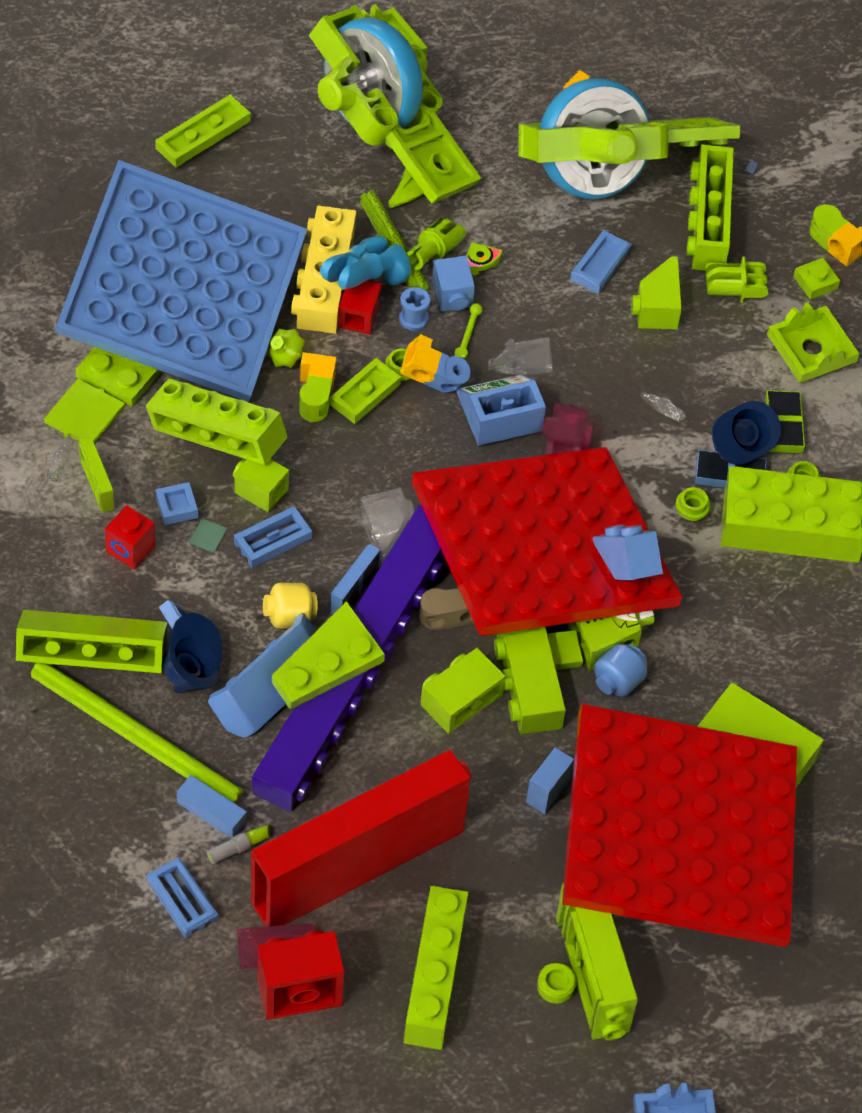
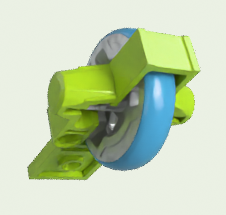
M353 5L349 9L330 16H323L309 34L311 40L324 56L325 76L320 80L317 90L322 104L331 111H339L365 143L372 146L385 143L393 149L431 204L475 186L482 178L436 115L442 106V97L425 74L428 63L421 48L416 45H410L405 37L387 22L376 18H365L357 5ZM389 84L392 87L391 90H387L385 85ZM434 163H439L444 170L439 169Z
M591 78L578 81L562 90L547 107L541 122L519 124L518 156L542 163L549 178L565 192L579 198L601 199L615 195L627 188L639 176L647 160L667 158L669 143L680 142V146L687 147L699 146V141L708 140V144L714 145L727 144L728 139L740 138V125L712 117L650 121L643 103L629 88L613 80ZM591 161L599 162L598 167L591 168Z

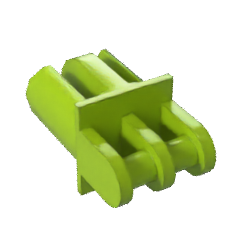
M742 256L741 263H707L705 265L707 295L740 296V303H743L744 298L766 297L769 293L768 287L765 286L767 284V276L764 274L766 272V265L762 262H745V256Z

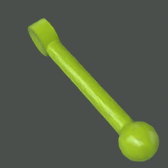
M478 303L470 306L471 316L461 346L455 350V356L461 357L464 360L468 358L467 346L477 316L483 311L482 306Z

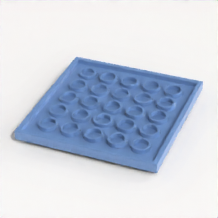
M118 160L56 325L55 333L249 402L307 229Z

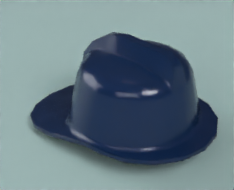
M759 401L743 403L722 414L716 419L712 428V441L715 450L722 459L734 465L749 463L768 453L777 445L781 435V424L778 415L770 406Z
M196 613L183 614L175 621L169 649L163 660L164 673L174 685V692L181 693L184 690L189 691L198 688L207 689L217 683L222 657V639L212 621Z

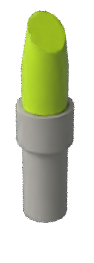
M270 824L255 828L246 833L237 834L231 837L229 841L207 850L209 861L212 864L217 863L234 854H241L251 849V846L266 840L271 836Z

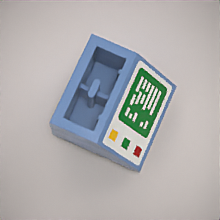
M519 374L457 389L458 398L478 446L543 431L546 406L534 379Z

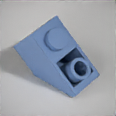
M616 525L604 528L605 534L593 537L595 547L615 580H635L663 574L656 531H642V525L628 527L626 525Z

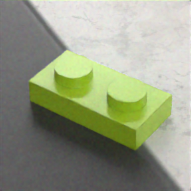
M375 358L330 397V406L356 424L401 385V376Z

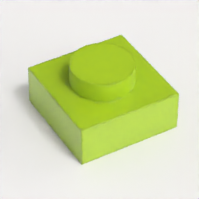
M824 258L795 268L793 275L810 300L838 289L840 283L839 278Z

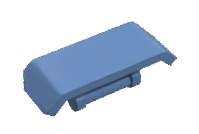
M304 613L296 616L294 624L277 640L271 641L266 646V650L237 677H232L226 683L225 688L210 695L208 703L226 731L246 738L257 732L286 705L272 684V674L316 632Z

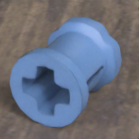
M408 288L401 294L400 303L403 309L399 314V322L405 329L420 331L426 327L429 321V315L426 310L430 305V295L422 288Z

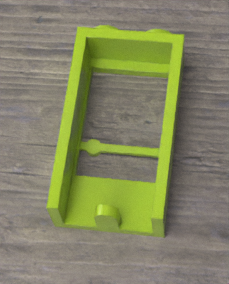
M562 883L556 920L558 926L563 925L561 934L563 938L565 937L564 944L572 970L576 976V984L590 1030L592 1029V1040L600 1038L615 1040L630 1032L638 999L611 913L562 905L564 883Z

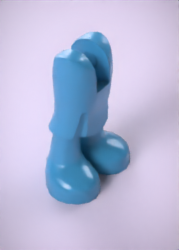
M373 236L364 239L346 253L328 258L322 264L320 273L328 282L338 281L339 287L343 290L357 287L367 280L380 277L381 274L388 284L398 285L409 278L411 264L406 252L400 245L394 244L387 249L388 243L385 237Z

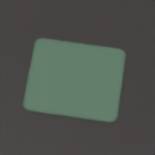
M202 519L189 543L214 552L227 528Z

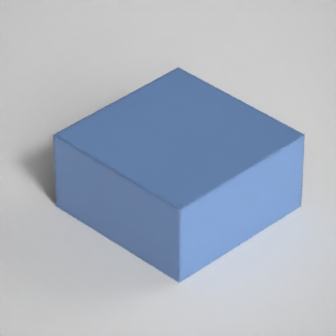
M554 748L530 779L526 803L546 814L570 783L574 759L559 749Z

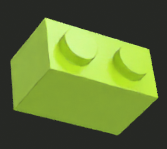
M475 648L467 655L461 654L456 657L450 664V667L442 673H434L425 680L422 685L420 705L450 734L503 695L506 676L478 648Z

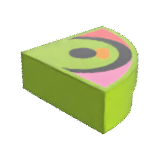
M471 242L466 256L471 275H477L479 271L496 267L502 259L503 250Z

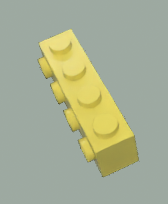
M317 205L315 218L308 219L306 237L311 238L310 244L304 243L301 262L306 263L305 269L298 270L296 288L301 289L300 295L294 294L291 314L297 315V329L337 333L339 305L344 290L339 287L338 281H326L321 276L320 268L328 258L346 253L353 247L356 210Z

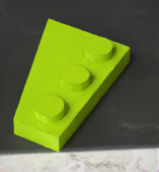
M346 601L272 674V684L289 709L292 710L383 663L385 654Z

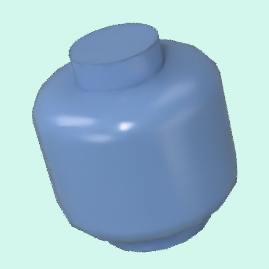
M619 643L613 646L594 665L598 688L607 695L628 696L647 676V659L639 648L631 644Z

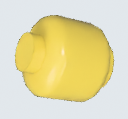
M277 583L272 587L270 595H265L263 598V614L270 617L272 625L277 629H289L294 624L295 617L302 613L306 615L309 621L316 619L318 608L317 596L315 592H311L305 583Z

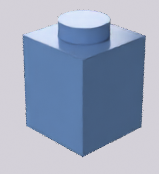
M459 256L434 260L432 283L440 312L470 308L473 304L475 285L467 257Z

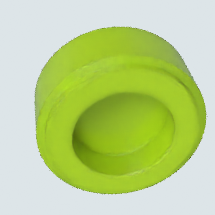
M552 963L540 971L537 989L543 999L550 1003L560 1004L568 1001L573 996L576 987V976L570 967L561 963Z

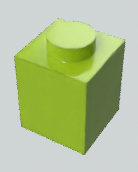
M242 459L234 469L235 494L268 513L289 490V469L271 459L266 465Z

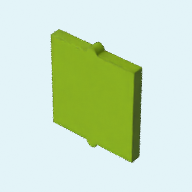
M77 379L46 415L44 423L64 433L65 438L71 437L80 442L79 439L91 436L95 444L125 408V403L105 393L103 388L97 389Z

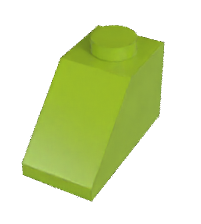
M671 256L642 279L639 284L638 295H632L631 314L637 315L638 328L678 329L681 314L678 257Z

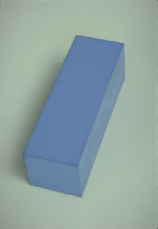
M192 775L177 790L178 804L230 838L237 835L247 823V811Z

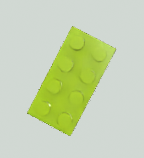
M729 466L724 487L720 546L859 563L862 553V482Z

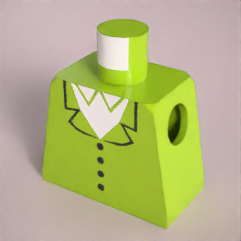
M653 610L566 624L570 631L576 630L582 658L588 670L591 671L594 670L597 660L613 646L621 643L638 647L642 633L641 627L653 624L654 614Z

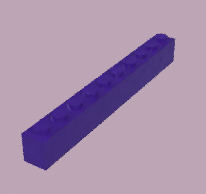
M418 505L354 610L357 617L385 654L384 662L390 660L396 646L395 639L398 634L404 635L408 630L412 620L410 614L415 607L420 609L422 595L428 590L426 588L430 581L436 582L444 565L442 561L445 557L421 505ZM380 664L292 710L252 776L253 795L289 812L293 811L298 801L304 802L312 787V782H310L315 772L320 774L324 770L329 759V753L327 752L332 744L338 745L342 740L346 730V725L344 724L349 716L355 717L363 701L362 694L366 688L371 690L377 681Z

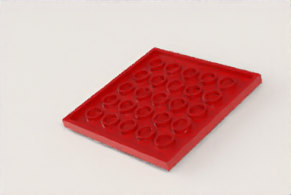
M607 447L413 472L411 483L480 636L671 608L680 605L682 595L661 554L663 574L635 580H615L594 545L593 537L605 534L604 528L642 525V531H649Z
M582 704L578 712L562 905L787 947L791 940L797 746Z

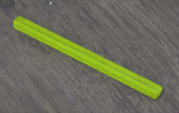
M36 663L30 673L33 679L188 779L192 775L234 804H238L243 795V790L52 665L45 663Z

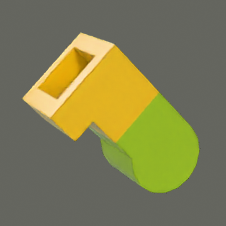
M825 204L816 207L809 229L810 236L847 267L862 256V226L856 228L844 219L838 208L833 205Z
M305 352L302 354L300 381L306 382V384L301 387L299 392V413L306 421L319 422L327 417L336 376V357Z

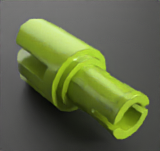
M443 216L438 218L419 234L418 244L406 253L411 268L415 265V270H419L430 259L437 260L444 257L464 240L467 234L466 229L461 224L455 227L454 221L444 219Z

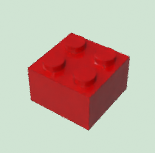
M319 930L311 931L303 935V937L287 940L278 937L258 945L257 980L266 1020L342 1006L344 969L335 931L325 933Z

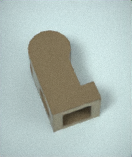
M432 588L422 595L419 619L426 628L440 630L474 624L459 588L450 590Z

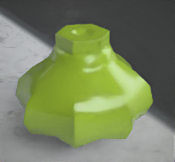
M279 329L271 337L266 355L272 359L276 368L282 366L292 368L302 358L306 341L299 336L297 329Z

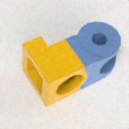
M420 334L408 344L400 374L444 393H451L467 382L471 373L468 363L461 357H449L431 348L433 339Z

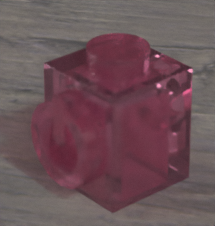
M554 403L552 417L545 416L541 436L547 437L545 455L572 451L580 452V450L589 449L594 422L586 421L588 409Z

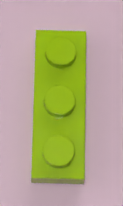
M230 94L156 139V150L177 168L251 122V113Z

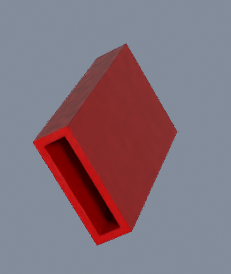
M450 749L252 849L251 905L268 932L271 933L462 834L465 817L467 816L466 808L469 798V785L472 779L467 764L462 759L458 760Z

